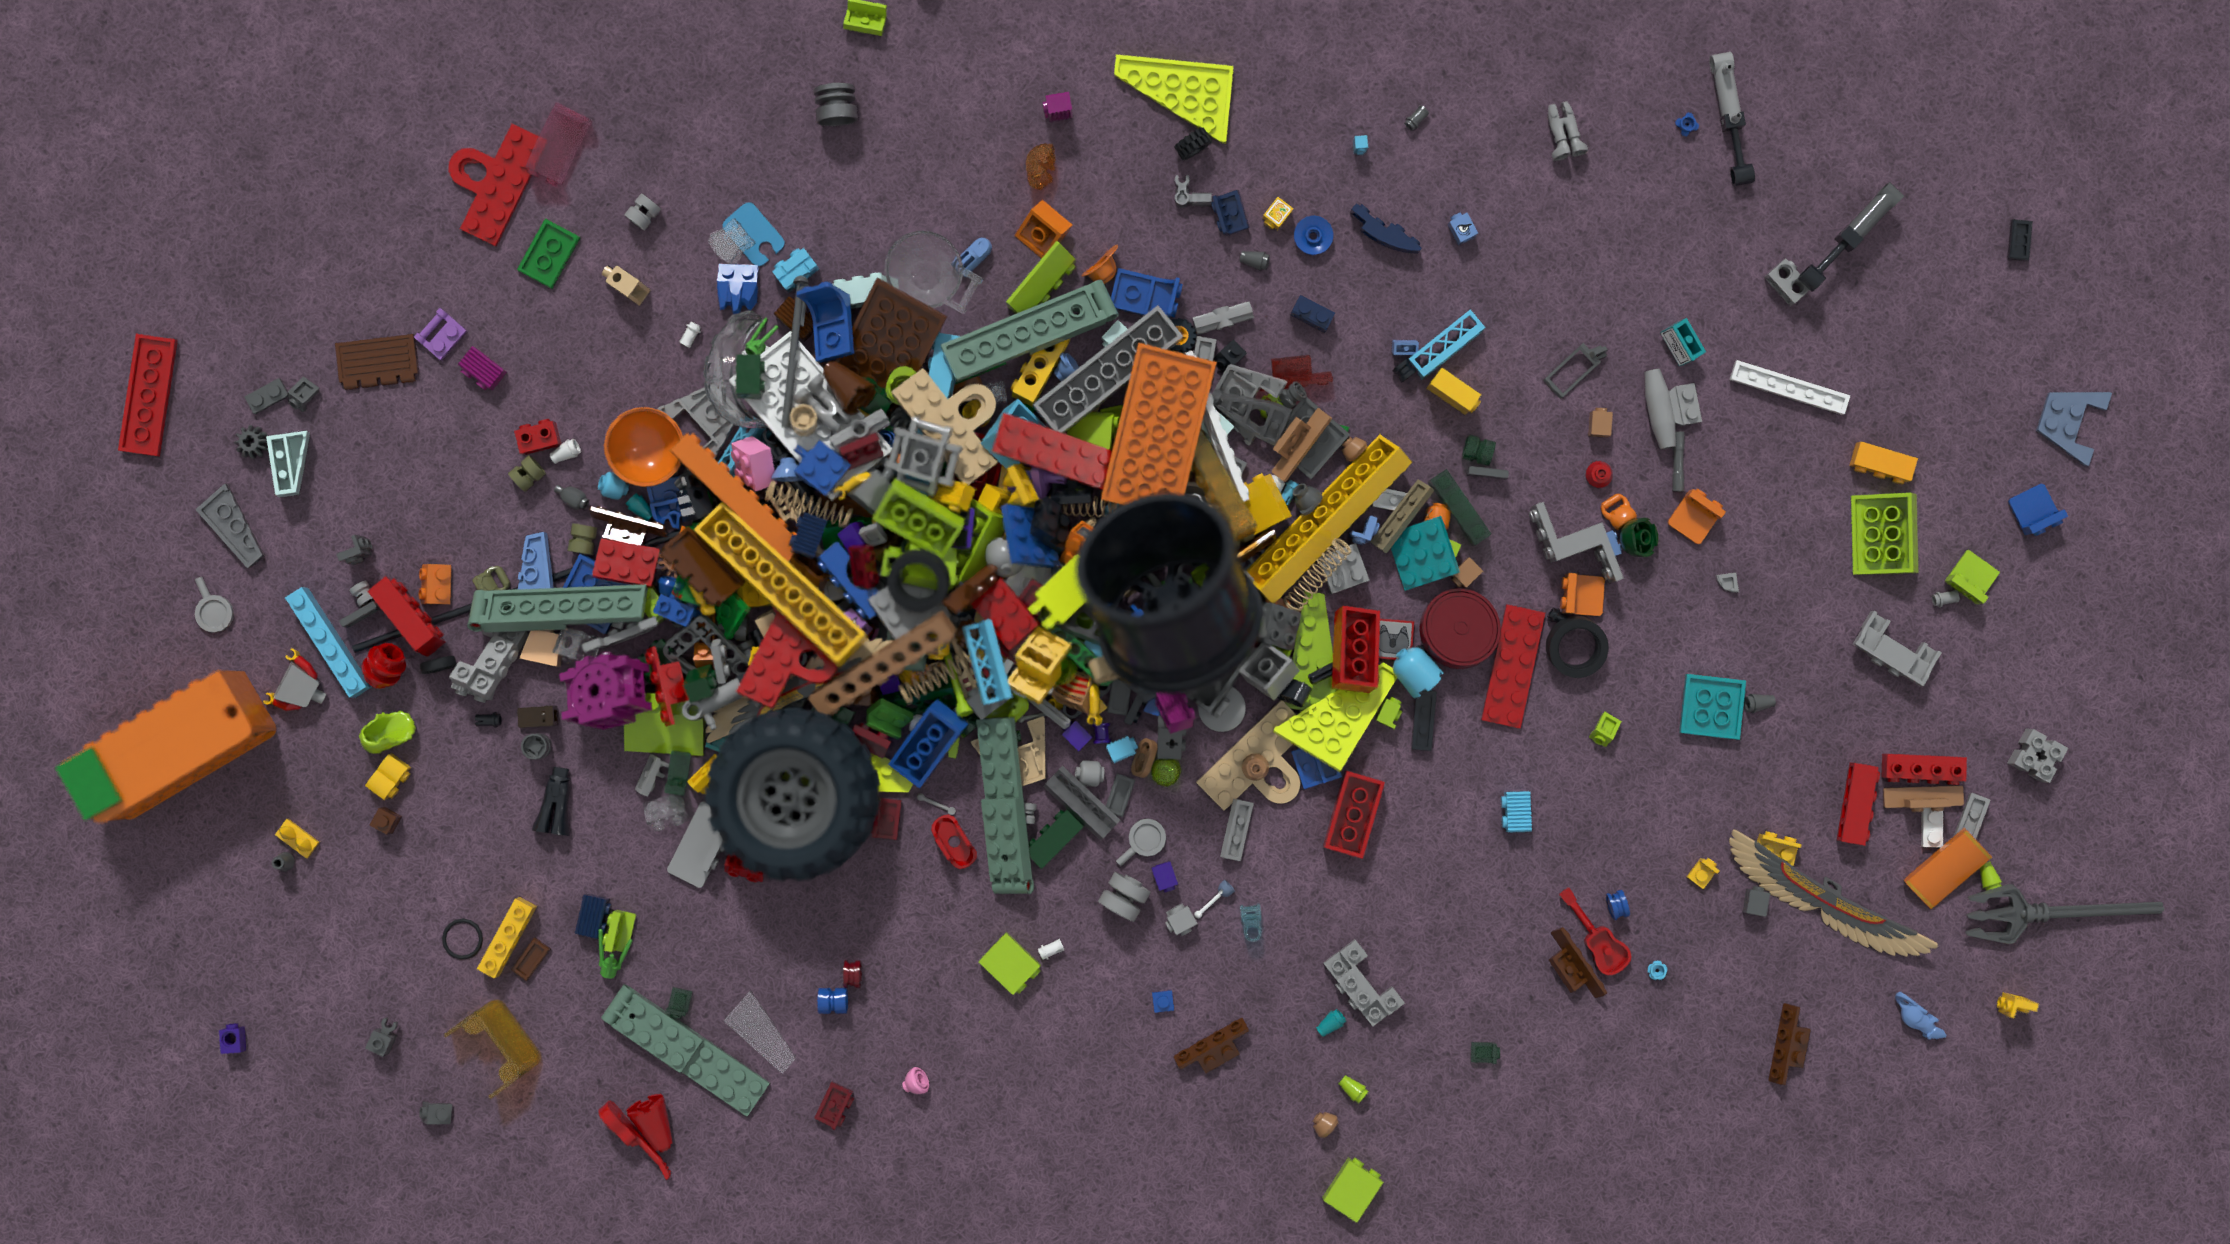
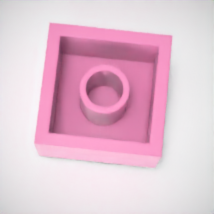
M753 436L731 443V457L736 466L734 470L735 476L737 475L747 486L755 491L769 487L772 481L771 477L775 471L771 448Z

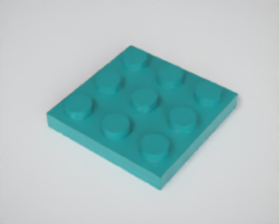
M1442 516L1407 527L1391 547L1405 591L1460 573Z
M1685 674L1679 733L1740 740L1746 681Z

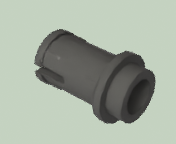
M1420 105L1410 117H1406L1405 126L1411 131L1418 129L1421 121L1429 115L1428 110Z

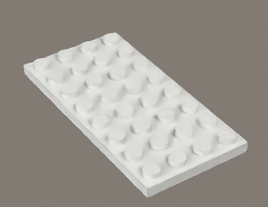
M790 331L761 354V360L765 361V373H761V381H765V393H761V399L744 400L800 464L802 457L793 451L798 444L808 452L820 440L836 452L829 440V437L836 434V432L826 427L818 418L816 431L806 437L799 436L793 431L791 418L789 428L781 427L792 333ZM799 341L795 354V360H798L795 371L793 398L802 388H806L811 396L823 408L828 410L824 403L807 388L809 382L818 374L824 378V370ZM736 374L729 379V382L735 389ZM824 378L823 389L827 390L836 399ZM792 398L791 412L796 406L804 404H797ZM860 411L855 415H850L852 421L848 424L844 423L837 414L832 418L844 430L851 426L854 421L862 420L865 416ZM859 427L854 432L857 435H862L865 430ZM878 432L876 433L879 437L884 456L847 471L836 486H843L850 478L866 472L871 467H875L880 460L891 454V446ZM834 487L827 496L833 501L843 492L838 490L834 493Z

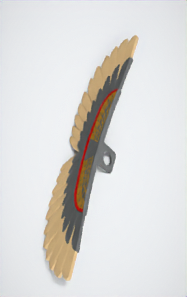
M882 638L872 641L868 639L840 668L838 667L837 673L833 678L893 640L882 642ZM895 653L896 657L900 659L905 658L902 653ZM817 655L816 658L812 657L808 661L805 668L808 670H820L824 667V662ZM879 663L881 668H888L885 663ZM863 673V676H864L865 678H870V677H871L870 674H868V673ZM791 674L774 709L764 705L757 708L751 699L742 697L714 711L716 714L712 717L717 728L711 730L707 726L705 732L710 733L707 737V742L711 743L733 734L741 725L761 714L772 710L777 711L797 701L808 699L811 692L823 684H812Z
M1737 830L1732 831L1734 838H1729L1730 845L1732 846L1730 850L1736 856L1734 860L1741 865L1740 870L1748 874V878L1752 881L1761 883L1759 887L1765 888L1772 896L1779 897L1780 901L1790 902L1789 905L1799 907V910L1802 911L1821 907V916L1826 925L1830 924L1831 928L1835 931L1839 929L1844 937L1848 935L1852 941H1858L1867 948L1871 945L1881 953L1883 950L1895 956V953L1906 957L1908 954L1919 956L1920 953H1930L1931 950L1929 948L1938 947L1936 942L1917 933V931L1887 919V917L1841 896L1842 887L1833 880L1824 877L1822 885L1772 853L1756 840L1750 839ZM1828 883H1832L1837 890L1831 888Z

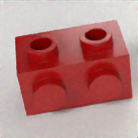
M550 419L540 420L538 425L531 426V424L521 425L519 430L514 431L518 449L522 455L558 447L562 444L557 424L554 421H550Z

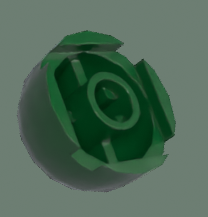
M1635 518L1628 521L1622 527L1620 542L1624 551L1629 555L1649 557L1655 552L1652 550L1654 546L1658 545V531L1655 524H1651L1648 521L1650 520L1649 518Z

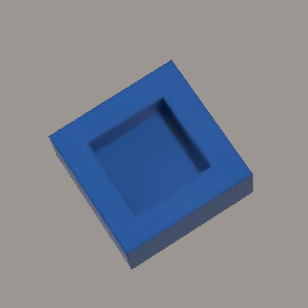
M1172 990L1152 992L1154 1013L1174 1010Z

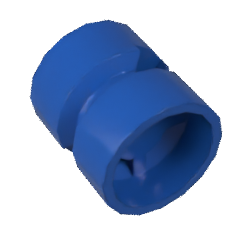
M819 988L817 999L818 1013L830 1014L831 1011H834L835 1014H847V988H835L834 991L830 988Z

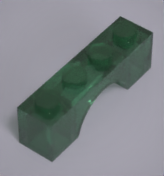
M1447 469L1428 481L1439 499L1451 511L1472 547L1491 535V532Z

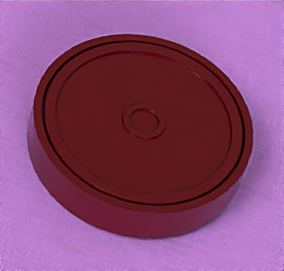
M1456 588L1442 592L1427 605L1420 619L1419 631L1424 648L1435 661L1449 668L1467 669L1479 665L1494 652L1500 639L1501 625L1499 616L1489 600L1475 591Z

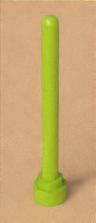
M950 652L948 656H944V660L947 669L952 675V672L947 661L948 659H950L953 662ZM951 664L955 680L951 677L950 679L958 702L955 709L958 717H964L972 714L973 710L965 700L957 672Z

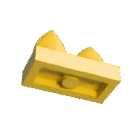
M1016 464L1007 468L1008 472L1004 476L1003 485L1016 487V490L1009 498L1008 504L1021 506L1039 500L1023 464Z
M716 754L687 781L697 793L705 794V789L709 787L710 778L708 777V772L712 760L717 757Z
M286 819L275 834L305 858H309L320 843L290 819Z

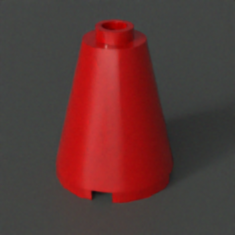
M654 1094L648 1096L649 1100L641 1103V1100L635 1102L626 1112L629 1119L655 1151L664 1152L671 1147L670 1145L673 1143L665 1098L662 1094Z

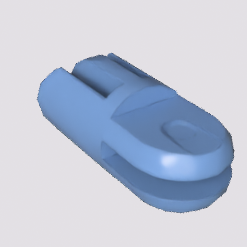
M978 238L952 265L957 267V270L962 272L964 277H967L990 254L992 244L986 238Z

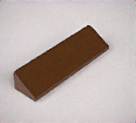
M1274 529L1265 530L1253 540L1237 549L1242 563L1276 541Z

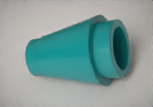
M635 493L625 503L628 506V510L645 521L652 517L651 508L642 495L639 496Z
M1338 1009L1331 1010L1316 1029L1324 1037L1343 1027L1346 1019Z

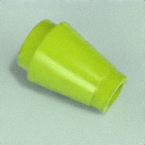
M1991 861L1980 867L1982 887L1986 891L2001 887L2002 881Z
M1346 1075L1339 1083L1353 1102L1356 1101L1358 1104L1369 1092L1365 1089L1366 1086Z

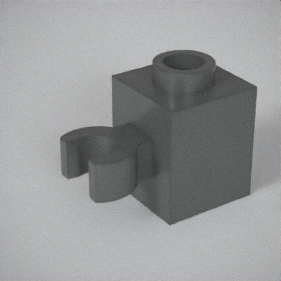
M388 1017L382 1020V1029L377 1028L373 1030L365 1049L382 1057L390 1053L397 1038V1035L391 1032L398 1027V1022L396 1021L392 1027H388Z

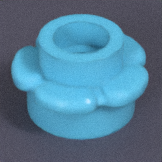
M1654 961L1653 964L1648 966L1650 978L1653 980L1664 979L1667 973V966L1662 964L1661 961Z

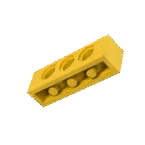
M1070 339L1053 345L1054 350L1052 352H1047L1043 349L1029 355L1031 356L1029 363L1025 362L1020 370V373H1022L1019 380L1015 379L1011 386L1013 398L1019 399L1033 408V404L1036 403L1061 358L1060 354L1064 353ZM1042 362L1045 367L1038 369L1034 364ZM1031 378L1036 383L1034 385H1027L1025 380Z
M521 897L514 899L477 970L492 978L500 976L535 912L536 905Z

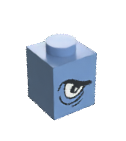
M1460 212L1450 218L1451 221L1448 223V227L1458 246L1477 236L1478 232L1468 213L1462 215Z

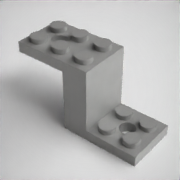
M1544 502L1530 507L1529 516L1532 523L1536 522L1538 528L1536 535L1538 540L1544 543L1543 553L1546 560L1550 559L1552 563L1596 547L1594 554L1597 561H1601L1604 568L1601 569L1603 578L1608 580L1609 583L1624 579L1603 523L1557 539Z

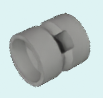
M641 193L634 201L635 206H630L624 215L645 231L651 224L650 219L655 218L662 209ZM642 206L648 210L646 215L640 211Z

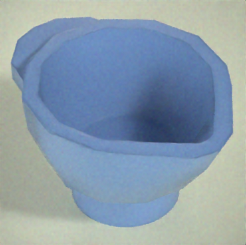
M1068 353L1060 354L1061 359L1058 362V367L1054 369L1056 377L1061 382L1080 368L1076 360Z
M781 458L780 465L774 471L771 479L779 482L801 481L794 473L798 466L796 459Z

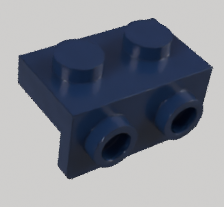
M1239 190L1221 196H1212L1214 201L1212 202V208L1214 213L1218 214L1219 221H1217L1220 232L1229 236L1250 228Z

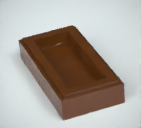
M534 937L511 970L525 981H528L551 948Z

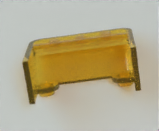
M499 999L488 1002L443 1034L446 1038L462 1027L467 1033L472 1035L485 1030L508 1061L499 1070V1077L504 1085L488 1096L490 1099L536 1067L542 1059L539 1049L506 1004Z

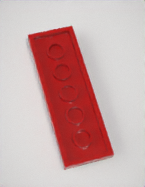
M136 334L118 451L160 457L178 340Z
M1007 413L1002 414L991 451L1099 490H1103L1112 450Z
M1506 604L1500 639L1496 648L1481 720L1521 729L1545 612Z

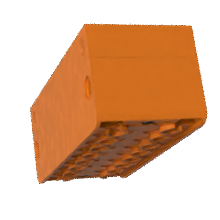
M218 670L201 681L199 679L188 684L189 688L186 690H178L171 694L169 700H162L154 704V709L148 712L147 710L140 712L135 716L136 719L131 722H123L115 732L109 731L101 735V740L95 743L93 741L84 745V750L81 752L94 747L123 801L94 816L92 819L97 823L134 819L272 738L276 733V725L245 671Z

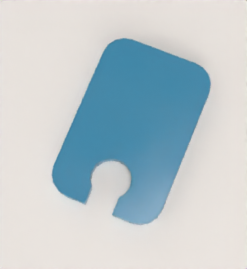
M750 202L743 204L723 222L725 232L754 265L762 266L769 261L759 251L761 243L769 242L776 253L784 247L785 242L782 236L757 207Z

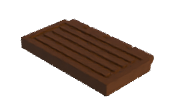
M408 334L335 343L339 382L343 383L344 390L359 389V381H361L362 388L379 386V378L382 386L398 384V376H400L401 383L416 382L415 374H419L415 335Z
M689 526L661 549L660 557L669 566L674 563L673 569L684 580L689 577L690 580L687 583L698 594L703 591L702 598L711 606L715 604L720 606L746 582Z

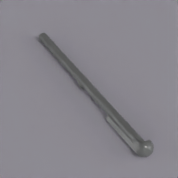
M802 275L797 276L793 281L797 285L796 292L804 287H808L809 284L808 279ZM795 296L782 428H789L795 371L798 360H795V354L799 343L800 326L804 327L806 303L797 296Z

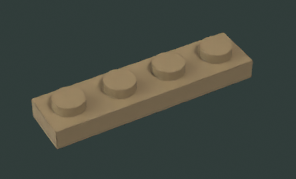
M1418 479L1370 543L1387 554L1435 490Z

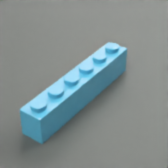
M301 587L285 597L349 698H356L370 689L372 686L365 681L362 670L309 588Z

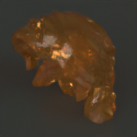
M1044 143L1036 145L1027 155L1025 163L1028 183L1033 189L1042 190L1053 182V177L1050 173H1047L1049 169L1055 171L1056 157L1053 144Z

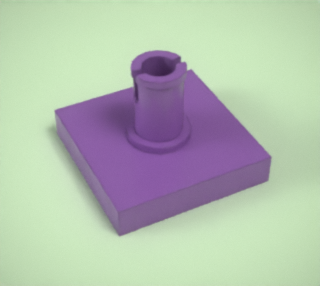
M1036 467L1031 469L1032 484L1039 499L1048 495L1052 483L1066 484L1067 482L1065 477Z

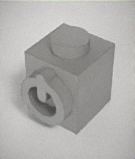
M1183 903L1166 912L1168 921L1165 923L1169 931H1174L1176 935L1181 934L1183 936L1191 932V927L1197 924L1188 905L1184 907Z

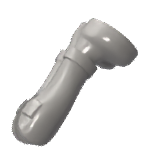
M1568 101L1561 103L1564 118H1559L1555 104L1548 106V119L1555 137V143L1557 144V148L1552 152L1553 161L1565 159L1570 154L1575 157L1588 152V146L1579 139L1580 132H1578L1575 115ZM1563 126L1566 127L1568 138L1571 142V149L1567 143V138Z
M818 374L809 382L807 388L824 403L828 410L823 408L806 388H802L794 396L793 400L797 404L811 406L815 410L817 418L830 430L838 433L842 428L832 417L837 414L846 424L850 423L852 419L850 415H847L842 410L838 401L827 390L823 389L824 378Z

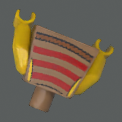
M1073 669L1069 670L1055 683L1051 693L1053 699H1050L1048 702L1058 710H1061L1063 705L1085 714L1090 712L1091 715L1087 718V723L1090 725L1094 724L1095 718V725H1101L1102 717L1097 714L1100 707L1098 683L1084 670L1082 672Z

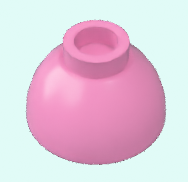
M914 1067L907 1073L902 1086L906 1092L924 1094L929 1089V1080L922 1069Z

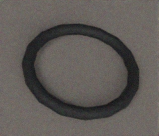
M464 918L456 919L449 923L444 929L442 943L446 952L453 958L461 960L469 959L476 955L481 949L483 942L482 931L479 926L472 920ZM464 922L476 929L479 942L473 952L461 956L449 949L446 936L452 926Z

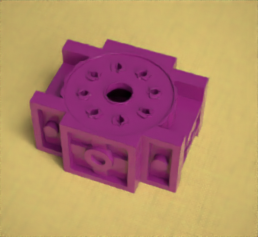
M601 652L600 656L583 657V660L575 662L576 668H569L567 672L559 673L560 681L566 683L568 711L562 712V720L606 730L635 723L636 714L652 711V703L645 701L644 673L649 672V665L641 662L640 659H631L627 655L615 656L611 652Z

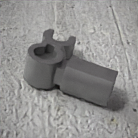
M1178 175L1175 176V184L1178 187L1175 190V204L1178 207L1185 208L1188 204H1192V206H1212V193L1189 194V189L1186 188L1190 182L1189 175H1186L1184 183L1179 182Z

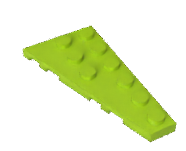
M1304 591L1308 598L1311 597V593ZM1322 593L1313 594L1312 599H1308V603L1303 605L1304 608L1301 610L1298 627L1299 633L1295 641L1292 657L1293 662L1300 671L1293 679L1309 685L1312 688V692L1303 707H1297L1285 702L1291 709L1303 711L1323 700L1331 693L1338 691V689L1332 688V676L1317 684H1311L1308 679L1309 674L1333 662L1325 595ZM1303 598L1302 602L1306 603L1307 599Z

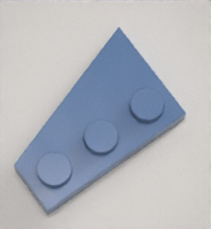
M540 532L527 535L521 558L523 560L522 568L518 574V590L554 588L548 534Z

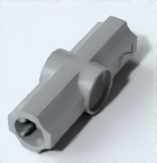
M1245 302L1232 307L1224 306L1217 308L1211 313L1194 317L1192 320L1198 335L1215 329L1222 330L1226 326L1228 328L1232 327L1236 323L1254 319L1250 302Z
M880 409L862 420L854 421L851 426L829 437V440L838 454L840 447L876 433L889 426L890 422L883 410ZM860 427L865 432L862 435H857L854 430Z

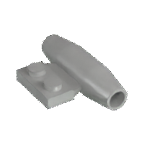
M1660 369L1644 372L1645 398L1653 433L1660 450L1675 447V424L1684 426L1702 422L1695 383L1675 386L1669 391Z

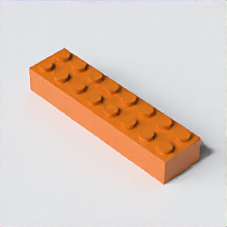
M686 433L669 451L719 500L723 501L788 562L792 555L795 554L790 552L792 547L788 545L791 536H796L797 533L793 531L790 533L786 529L788 525L781 518L778 517L776 519L772 515L774 511L767 504L761 505L757 501L759 497L752 490L747 491L743 487L745 483L737 475L733 478L728 473L730 468L725 463H718L714 459L716 455L708 447L706 449L701 447L699 444L702 441L695 434L689 435Z

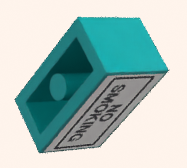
M1687 318L1672 324L1660 332L1679 366L1689 363L1706 353Z

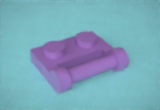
M439 308L436 311L435 317L414 338L442 361L467 333V330L442 308ZM445 319L447 323L430 342L427 341L426 338Z

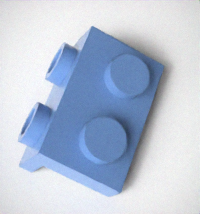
M1369 516L1366 519L1362 534L1355 531L1349 533V538H1353L1352 542L1363 545L1371 541L1372 536L1377 534L1379 523H1376L1378 518Z

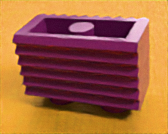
M1069 92L1046 95L1043 109L1045 118H1049L1050 122L1060 121L1061 119L1068 120V118L1072 119Z
M473 346L458 363L462 368L460 372L468 378L472 376L478 380L476 384L484 390L488 388L493 391L507 373Z
M1184 692L1174 694L1156 693V706L1170 734L1193 727L1195 713L1192 708H1188V701Z

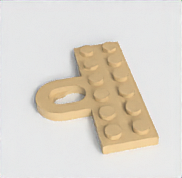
M922 368L891 392L911 419L916 416L923 421L939 426L953 427L949 443L963 446L962 453H959L954 473L960 482L969 485L997 464V461L980 444L981 441L973 432L988 421L995 411V397L987 387L981 384H970L947 399L924 368ZM973 399L979 400L981 408L977 410L974 418L965 419L959 414L958 407L962 402H970ZM919 428L923 435L939 440L942 438L941 434ZM950 450L946 451L944 458L947 465L949 464L952 452Z
M1280 700L1196 783L1223 810L1227 809L1232 804L1233 799H1237L1252 783L1268 800L1274 803H1287L1294 799L1300 789V778L1292 766L1281 756L1293 744L1273 733V730L1276 726L1278 727L1296 714L1284 701ZM1250 754L1264 756L1268 761L1269 768L1277 767L1282 771L1283 778L1286 781L1285 787L1278 789L1267 784L1264 778L1258 781L1246 778L1242 772L1243 760Z

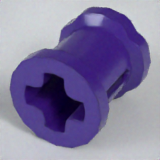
M1102 723L1099 726L1092 724L1095 728V740L1093 743H1111L1108 733L1110 723Z

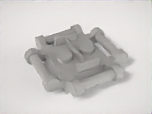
M914 416L909 431L895 427L894 434L896 435L886 467L897 470V480L913 489L926 492L929 496L935 497L938 483L948 486L954 485L955 480L953 477L959 453H962L963 446L949 443L953 427L939 426ZM921 428L941 434L942 438L939 440L917 433V430ZM903 437H905L904 443H903V447H902V451H901V455H900V459H899V463H898V462H897V459H898V455H899V452H900L902 440H903ZM947 450H950L952 452L945 477L940 474ZM906 474L930 481V485L907 479Z

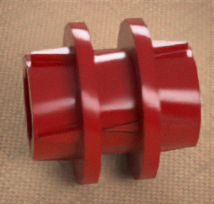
M392 643L374 646L369 650L367 657L361 665L362 675H364L365 681L370 686L375 687V689L393 686L398 683L401 674L405 671L406 657H404L402 650Z

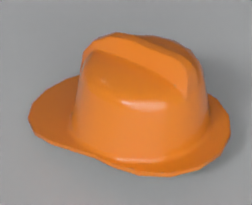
M1118 245L1109 249L1095 265L1082 274V277L1088 276L1093 282L1096 280H1103L1104 284L1109 282L1116 273L1117 266L1112 255L1118 248Z

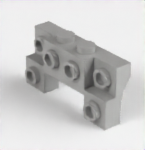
M1870 611L1852 645L1867 653L1872 658L1871 662L1880 667L1882 665L1887 667L1890 674L1899 677V675L1904 676L1918 686H1924L1942 652L1933 650L1925 642H1921L1915 653L1887 635H1883L1891 621L1880 617L1875 611Z
M482 630L483 635L491 638L474 666L459 661L449 676L452 683L470 690L479 697L489 700L501 679L507 675L508 668L512 662L516 661L519 651L529 636L527 631L484 632Z
M1354 939L1323 962V964L1338 981L1336 987L1340 992L1348 994L1350 999L1347 1001L1354 1010L1359 1008L1370 1024L1374 1026L1388 1014L1390 1015L1405 1002L1392 986L1381 995L1377 994L1356 967L1368 955Z

